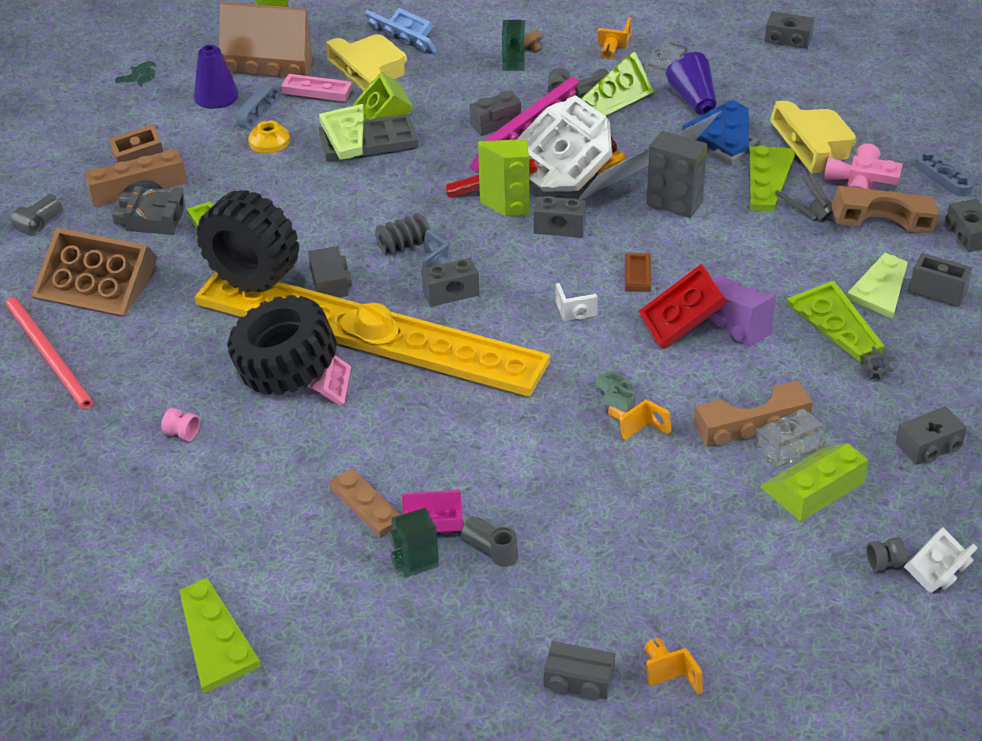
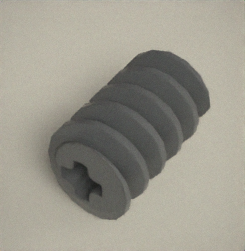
M415 213L412 217L406 216L403 220H395L394 223L387 222L385 227L378 225L375 230V236L378 246L384 255L387 248L391 254H394L395 246L397 245L400 251H403L405 242L409 248H413L414 239L418 245H422V237H425V232L430 230V226L424 216Z

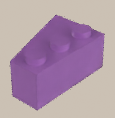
M720 275L713 278L728 301L727 304L709 316L718 327L725 329L736 341L742 342L747 347L772 334L776 295L771 293L768 295L761 294L759 289L754 287L750 289L744 288L742 283Z

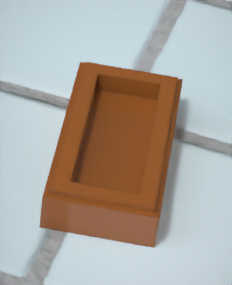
M625 253V291L651 292V254Z

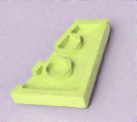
M363 104L319 114L320 123L340 160L363 155Z
M884 253L848 291L847 298L849 301L893 319L908 262L894 255Z

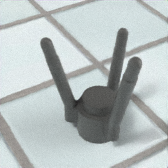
M812 173L808 175L810 180L806 175L801 177L816 198L810 204L811 211L779 190L775 191L777 196L808 215L812 221L818 218L822 222L833 214L832 203Z

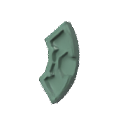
M614 371L597 377L595 386L605 392L604 403L623 412H628L633 408L636 393L632 390L633 385L626 378Z

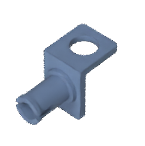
M427 230L425 232L424 249L431 254L423 259L422 269L449 263L450 261L447 260L449 244L432 231ZM431 240L437 243L438 249L435 250L433 248Z

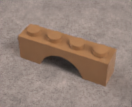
M177 149L165 150L162 153L141 156L138 159L118 162L114 165L94 168L84 172L88 193L94 207L117 202L121 192L127 186L137 181H153L163 189L187 183L184 162Z
M838 186L831 204L837 224L861 226L862 222L869 217H884L899 223L908 232L923 234L933 232L940 216L932 196Z
M797 380L773 386L771 399L766 404L757 408H737L723 400L695 406L694 426L706 447L724 445L729 441L741 438L748 439L760 433L775 432L780 428L792 425H802L810 421L813 402Z

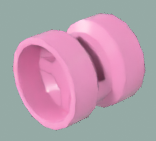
M171 407L163 416L161 423L162 432L169 436L178 435L182 440L191 441L199 431L200 417L193 413L183 414L180 409Z

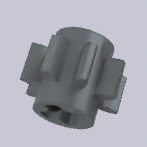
M872 346L873 353L870 355L862 354L867 359V363L862 364L861 368L869 367V378L874 373H877L881 379H884L883 372L886 370L889 372L894 371L889 367V362L894 361L895 357L887 358L885 356L887 353L886 347L881 352H877L875 346ZM881 355L883 356L882 361L885 363V366L883 368L877 367L875 370L873 369L871 359L873 357L877 359Z

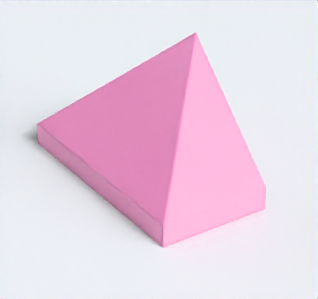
M335 355L329 368H325L324 373L319 378H314L308 387L332 402L343 405L351 366Z

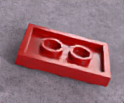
M701 263L640 309L639 313L662 349H666L727 304L728 301Z

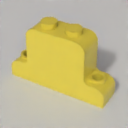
M372 35L354 43H348L341 38H335L326 42L327 59L363 91L381 71L393 79L405 74V63H407L405 53L382 35Z
M776 101L770 121L810 173L823 172L829 156L838 160L849 158L852 147L856 144V136L835 111L830 109L801 110L790 101Z

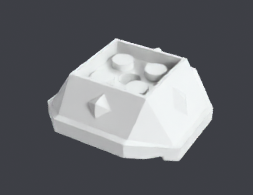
M576 95L568 98L567 101L547 107L516 139H528L529 159H535L538 166V171L529 175V181L543 192L579 191L592 177H595V173L612 157L609 120L605 115Z

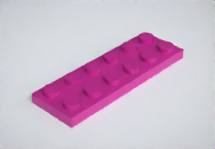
M574 76L570 77L484 141L516 140L547 107L567 101L568 98L575 96L577 93L575 89L580 81ZM477 153L470 165V168L475 172L479 171V153Z

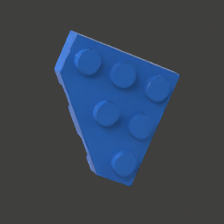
M730 100L683 125V130L720 112L696 141L707 143L709 149L713 151L719 149L731 157L739 153L745 152L746 154L749 152V108L737 101Z

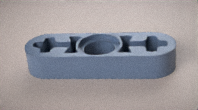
M264 83L238 110L236 116L237 125L250 129L263 116L261 114L265 113L278 100V85Z
M921 152L917 155L915 166L926 176L957 196H968L972 193L974 180L935 153Z

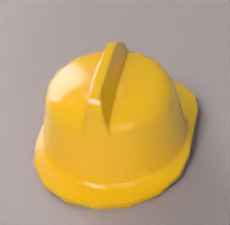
M380 303L362 304L357 309L345 313L340 322L342 329L347 333L375 345L387 344L393 341L399 331L397 322L392 319L389 309Z

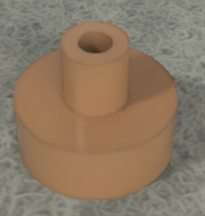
M537 29L524 36L520 42L525 49L532 47L534 52L542 49L539 42L543 39V36Z

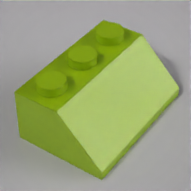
M528 139L478 141L480 202L504 216L530 215Z
M848 443L826 446L761 484V488L801 522L865 483L869 460Z

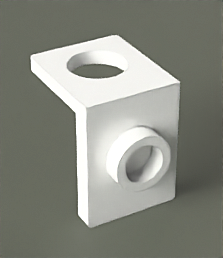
M560 283L555 284V302L563 321L584 319L598 315L597 294L566 299Z

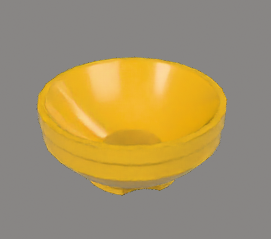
M269 120L267 122H260L250 132L248 141L250 148L254 151L269 154L285 149L290 144L291 139L289 131L276 121Z

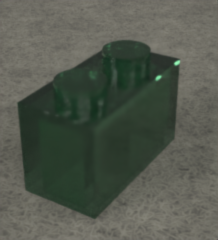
M503 20V71H525V20Z
M426 507L391 518L392 531L388 532L394 549V551L390 552L395 569L400 568L404 577L407 578L438 568L437 529Z

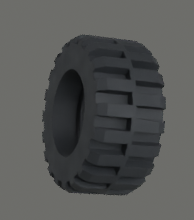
M246 190L232 191L224 195L201 216L197 226L198 247L202 249L201 255L208 261L210 269L212 271L215 270L219 274L218 277L220 279L228 281L230 286L234 288L239 287L241 291L245 292L252 291V293L268 291L294 267L299 252V242L296 241L298 236L296 230L292 229V222L283 215L284 211L280 207L274 206L273 201L269 198L264 199L261 197V194L256 192L250 193Z
M287 295L286 298L281 296L275 297L272 301H264L257 308L248 310L246 316L239 318L237 326H233L227 344L229 356L244 384L256 392L271 395V393L280 395L284 394L285 391L294 392L298 390V387L311 384L314 378H319L324 373L325 368H329L337 349L336 337L323 309L315 301L303 296L297 298L295 295Z

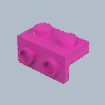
M460 490L402 494L404 534L424 536L430 532H440L441 534L449 535L463 529Z

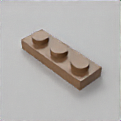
M353 468L329 481L330 489L379 538L403 525V517Z

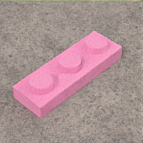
M288 74L281 86L282 94L344 102L347 101L353 90L352 82L294 74Z

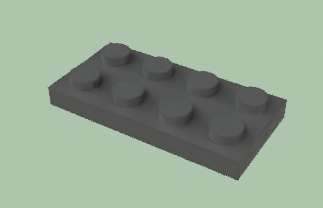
M409 114L364 120L363 155L359 156L419 147L418 138ZM318 127L326 161L340 160L323 127Z

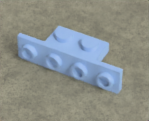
M401 8L397 9L390 20L369 10H366L364 13L369 20L368 24L376 30L379 28L383 29L391 37L396 35L404 43H413L423 52L428 50L435 53L437 51L431 40L426 37L433 28L431 22Z

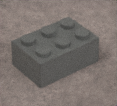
M666 131L659 133L649 146L647 205L689 218L694 215L703 203L707 143Z

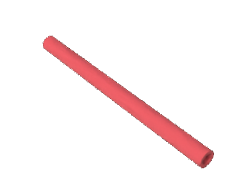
M16 297L9 298L6 301V306L80 408L85 410L92 407L93 400Z

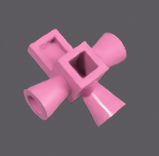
M863 144L858 147L857 156H854L852 165L829 156L824 180L849 179L848 187L872 190L875 182L898 185L903 164L891 160H879L881 153L878 147L873 144Z

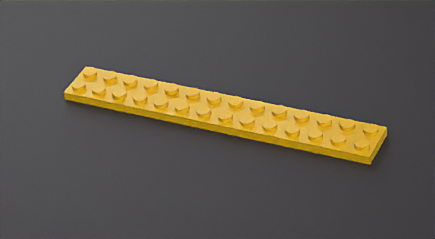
M215 271L195 296L196 305L239 317L246 316L247 311L251 308L255 309L260 306V303L272 301L275 297L281 296L286 298L287 295H295L299 298V296H303L315 301L323 309L336 337L337 344L531 397L550 364V354L394 312L390 313L392 319L397 322L399 327L397 337L387 344H370L347 333L340 325L341 318L345 313L357 309L362 304L278 282L268 291L245 292L241 291L239 287L234 288L230 286L229 282L218 277L219 274Z

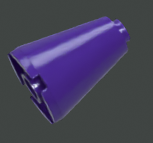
M208 44L198 51L194 99L196 104L207 109H213L212 107L220 106V108L227 107L237 100L238 89L221 49L215 45Z
M688 52L683 54L684 58L679 61L675 59L670 63L666 71L668 83L697 114L704 115L713 110L717 104L710 63L703 53Z

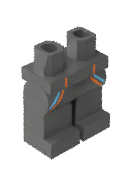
M135 186L132 193L121 192L119 196L120 207H114L112 212L114 224H124L126 231L133 232L135 230L143 233L174 235L185 208L183 188L173 187L170 193L158 192L151 188L143 190V187Z

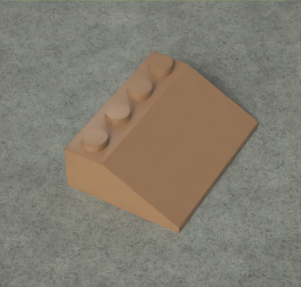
M221 2L219 48L230 72L287 77L288 74L308 76L313 66L307 8Z
M56 228L31 297L124 317L150 281L158 257L144 244Z

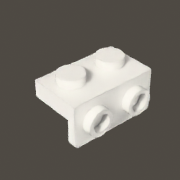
M942 527L904 567L930 593L939 587L945 590L957 579L954 573L957 570L962 572L974 561L971 555L978 547L973 543L964 549Z

